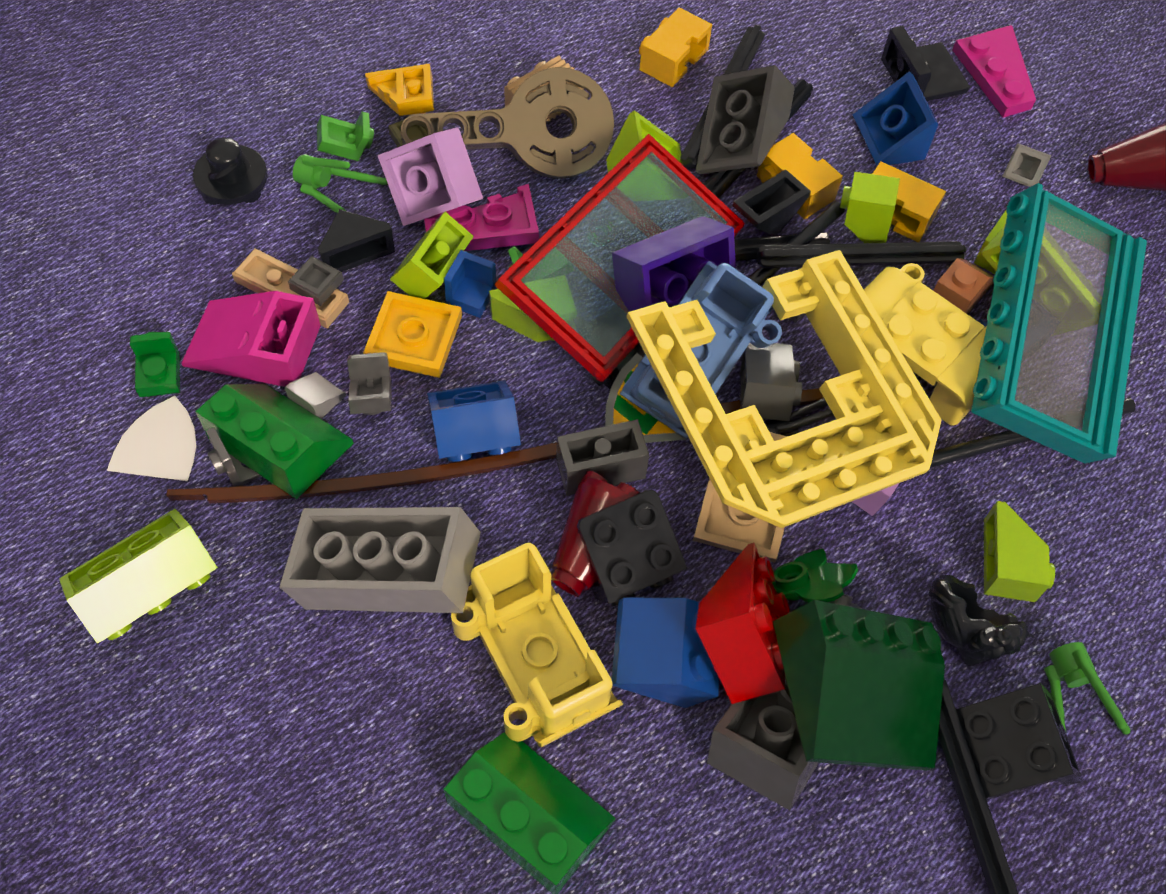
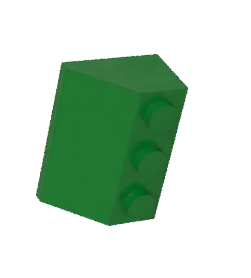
M225 384L195 411L207 437L206 431L214 427L228 454L295 499H298L354 444L352 438L266 384Z
M505 732L476 751L443 789L447 804L552 894L559 893L616 819L523 741H513Z

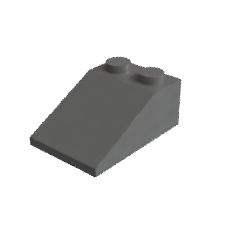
M776 65L714 77L695 170L698 174L756 167L762 164L789 120L795 90L794 85Z
M785 675L784 690L731 704L713 729L707 764L790 811L810 780L818 762H806Z

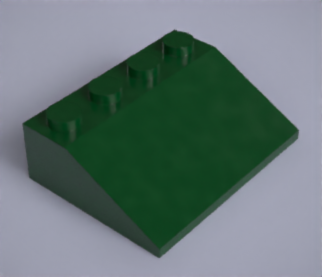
M813 600L773 621L806 762L924 771L935 768L945 663L940 650L941 639L934 629L933 623Z

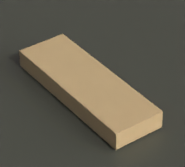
M256 248L232 273L236 283L256 293L279 291L299 295L290 290L288 281L298 269ZM336 289L321 306L315 303L321 326L329 328L348 305V294Z

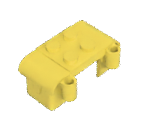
M909 263L901 269L886 267L864 291L911 370L932 386L936 384L929 400L940 418L949 425H957L972 409L973 388L978 377L981 360L980 350L984 344L987 326L985 327L924 285L922 281L925 273L921 266Z
M525 543L472 569L470 574L471 585L468 588L463 613H451L453 632L458 639L463 641H469L480 636L514 701L504 712L505 733L511 740L520 742L533 736L541 748L623 705V702L618 700L611 691L612 679L595 650L590 649L559 593L556 594L552 587L551 572L534 544ZM463 620H470L469 622H466V623H462V622H461V621H463ZM515 719L525 721L522 725H514L511 722Z

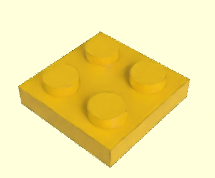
M387 291L363 354L385 352L388 355L389 367L440 378L462 318V308Z

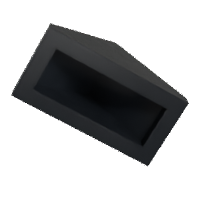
M784 170L734 200L732 206L757 229L776 236L810 197L811 191L791 173Z
M339 209L318 247L320 260L343 272L395 252L392 228L387 222Z

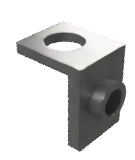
M214 427L206 431L214 447V450L207 454L218 475L226 472L234 487L242 486L261 477L252 469L242 466L239 460L228 454Z

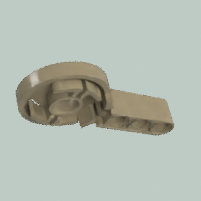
M555 67L544 69L527 78L516 90L511 102L502 109L409 115L401 125V141L403 145L413 142L407 136V130L411 126H422L428 136L443 131L444 126L449 123H455L463 131L462 139L466 150L507 148L513 153L518 162L521 161L531 171L548 178L566 179L585 173L604 156L612 140L614 116L607 95L596 81L578 70ZM566 81H567V82H570V83H573V84H576V85H578L579 87L584 88V89H586V90H583V89L581 90L580 88H578V87H576V86H574V85H571V84L566 83ZM549 82V84L544 85V86L538 88V89H537L536 91H534V92H531V91H533L534 89H536L537 87H539L540 85ZM562 112L570 118L572 122L570 135L564 138H557L549 133L546 127V120L551 113ZM484 121L494 123L497 126L498 135L493 138L484 137L479 131V125ZM590 142L595 145V149H594V146H592V145L590 144V145H589L586 149H584L583 151H581V152H579V153H577V154H572V152L575 153V152H578L579 150L585 148ZM532 146H534L535 148H537L538 150H540V151H542V152H545V153H548V154H552V156L543 154V153L537 151V150L534 149V148H532V149L530 150V148H531Z

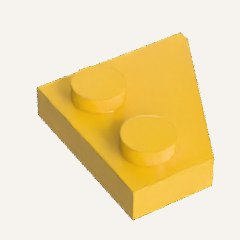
M430 64L365 73L368 88L399 116L434 111L433 79Z

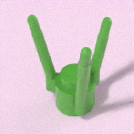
M304 154L297 158L293 167L294 181L302 184L300 192L314 197L335 213H338L339 209L346 210L316 190L319 187L327 186L331 175L381 185L388 184L386 178L346 170L351 166L347 161L316 158Z
M1073 642L1051 651L1049 656L1053 665L1044 668V671L1050 682L1051 694L1065 732V715L1060 681H1065L1069 688H1076L1090 683L1117 727L1123 734L1128 735L1131 730L1098 677L1085 645L1082 642Z

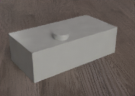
M461 507L303 508L279 588L305 610L463 613L471 579L470 574L473 569L481 532Z

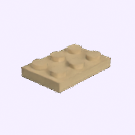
M770 432L774 441L788 437ZM709 478L693 541L736 553H741L748 544L754 542L760 557L767 556L770 562L775 563L784 528L777 527L722 503Z

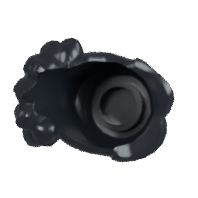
M943 574L932 582V588L929 590L931 615L938 632L945 641L956 647L963 662L967 666H974L986 660L999 659L1002 655L1019 652L1021 646L1025 644L1026 637L1029 635L1026 622L1018 621L1012 613L999 615L995 610L979 607L974 584L965 583L952 575Z

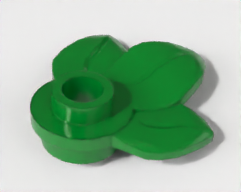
M818 549L797 557L793 562L779 566L774 571L775 581L772 583L777 594L783 592L787 600L802 599L808 603L813 600L830 602L844 595L842 588L853 581L858 572V567L856 563H827L824 549Z

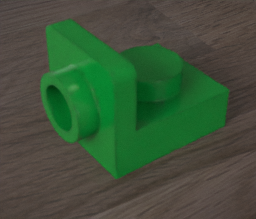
M148 332L130 336V346L136 356L135 390L139 397L180 393V353L171 333Z

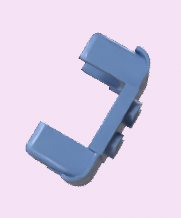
M708 261L678 305L698 300L716 333L710 343L691 348L716 395L749 343L757 348H767L779 341L782 329L776 321L765 320V317L773 309L774 297L770 292L731 265L722 263L717 267ZM762 329L768 331L770 336L769 340L764 338L762 334ZM645 354L619 394L687 439L688 435Z

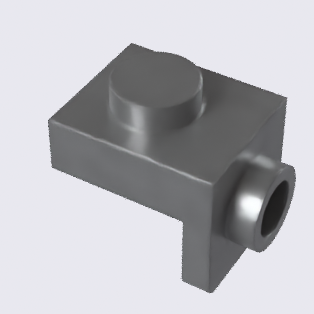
M387 353L349 355L347 364L350 377L348 398L350 414L376 415L381 412L391 411L392 384Z

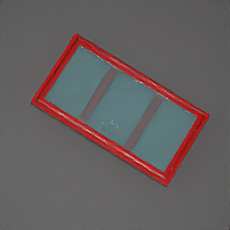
M648 134L497 280L495 286L598 381L603 382L639 343L626 317L629 311L615 288L612 252L701 216L734 227V237L744 227V222Z

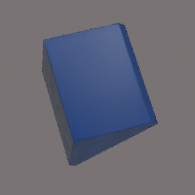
M910 71L852 114L877 166L880 161L888 165L924 160L939 125L914 75Z

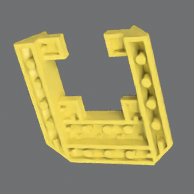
M840 250L807 259L801 269L768 278L762 286L773 295L774 303L772 307L780 321L803 313L806 314L841 375L826 380L819 388L836 420L777 441L773 440L755 405L725 414L691 348L710 343L716 334L698 300L670 308L666 301L628 312L626 317L722 503L777 527L784 528L922 475L930 469L942 420Z

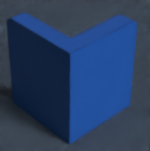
M460 250L444 278L446 304L459 306L463 312L481 318L490 302L489 290L496 289V264Z

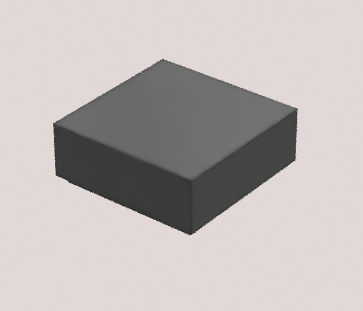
M311 256L290 278L288 284L290 290L301 296L314 298V302L321 306L344 281L341 271Z

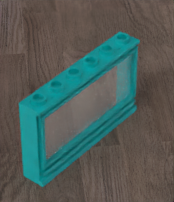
M1037 183L1010 197L1007 205L1004 235L1000 242V257L993 280L994 289L991 306L987 313V328L984 344L980 350L981 360L978 377L973 388L974 398L971 413L1084 464L1116 457L1147 240L1141 237L1135 239L1131 235L1125 234L1116 227L1043 190V185Z

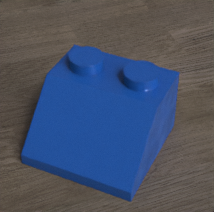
M505 380L427 393L439 459L447 458L448 461L452 462L463 461L471 458V453L487 451L488 454L498 455L510 452L512 446L521 445L515 400Z
M689 598L620 599L617 612L611 678L612 686L683 708L718 697L719 677L695 629L700 602Z

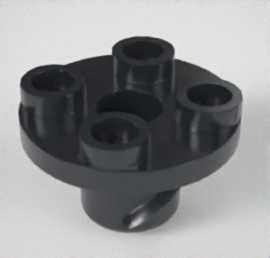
M227 137L211 141L206 147L205 154L197 161L193 170L195 186L203 200L210 205L255 202L261 197V190L265 186L268 176L265 161L257 151L239 145L237 141Z

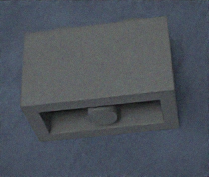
M749 343L743 352L739 372L741 409L755 405L761 418L790 421L792 407L800 405L802 396V382H798L800 361L794 360L792 345L774 343L767 348H757Z
M638 419L557 437L556 462L566 496L576 494L579 483L589 470L601 475L612 485H619L620 482L628 483L646 479L649 452Z

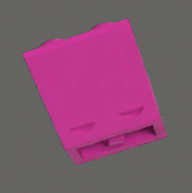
M270 291L209 301L182 360V366L285 387L290 382L301 378L321 326L314 298Z

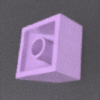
M459 127L433 133L377 155L403 226L483 199Z

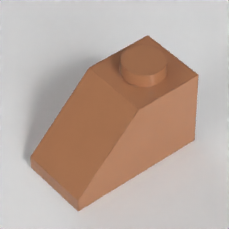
M957 258L937 281L933 291L966 314H969L994 283V276L966 259Z

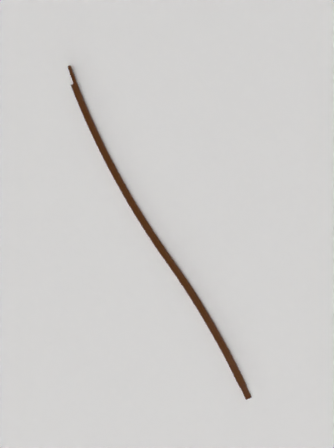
M819 388L802 390L800 405L811 404L824 398ZM740 400L721 403L725 414L741 409ZM557 442L436 466L318 480L299 498L420 484L556 458ZM274 484L167 489L166 495L170 501L205 500L203 495H207L209 504L294 498Z

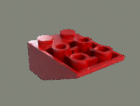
M754 542L744 548L698 606L695 629L731 704L785 689V671L773 621L791 611L785 594L783 592L777 594L772 582L775 581V575L770 560L767 556L760 557Z

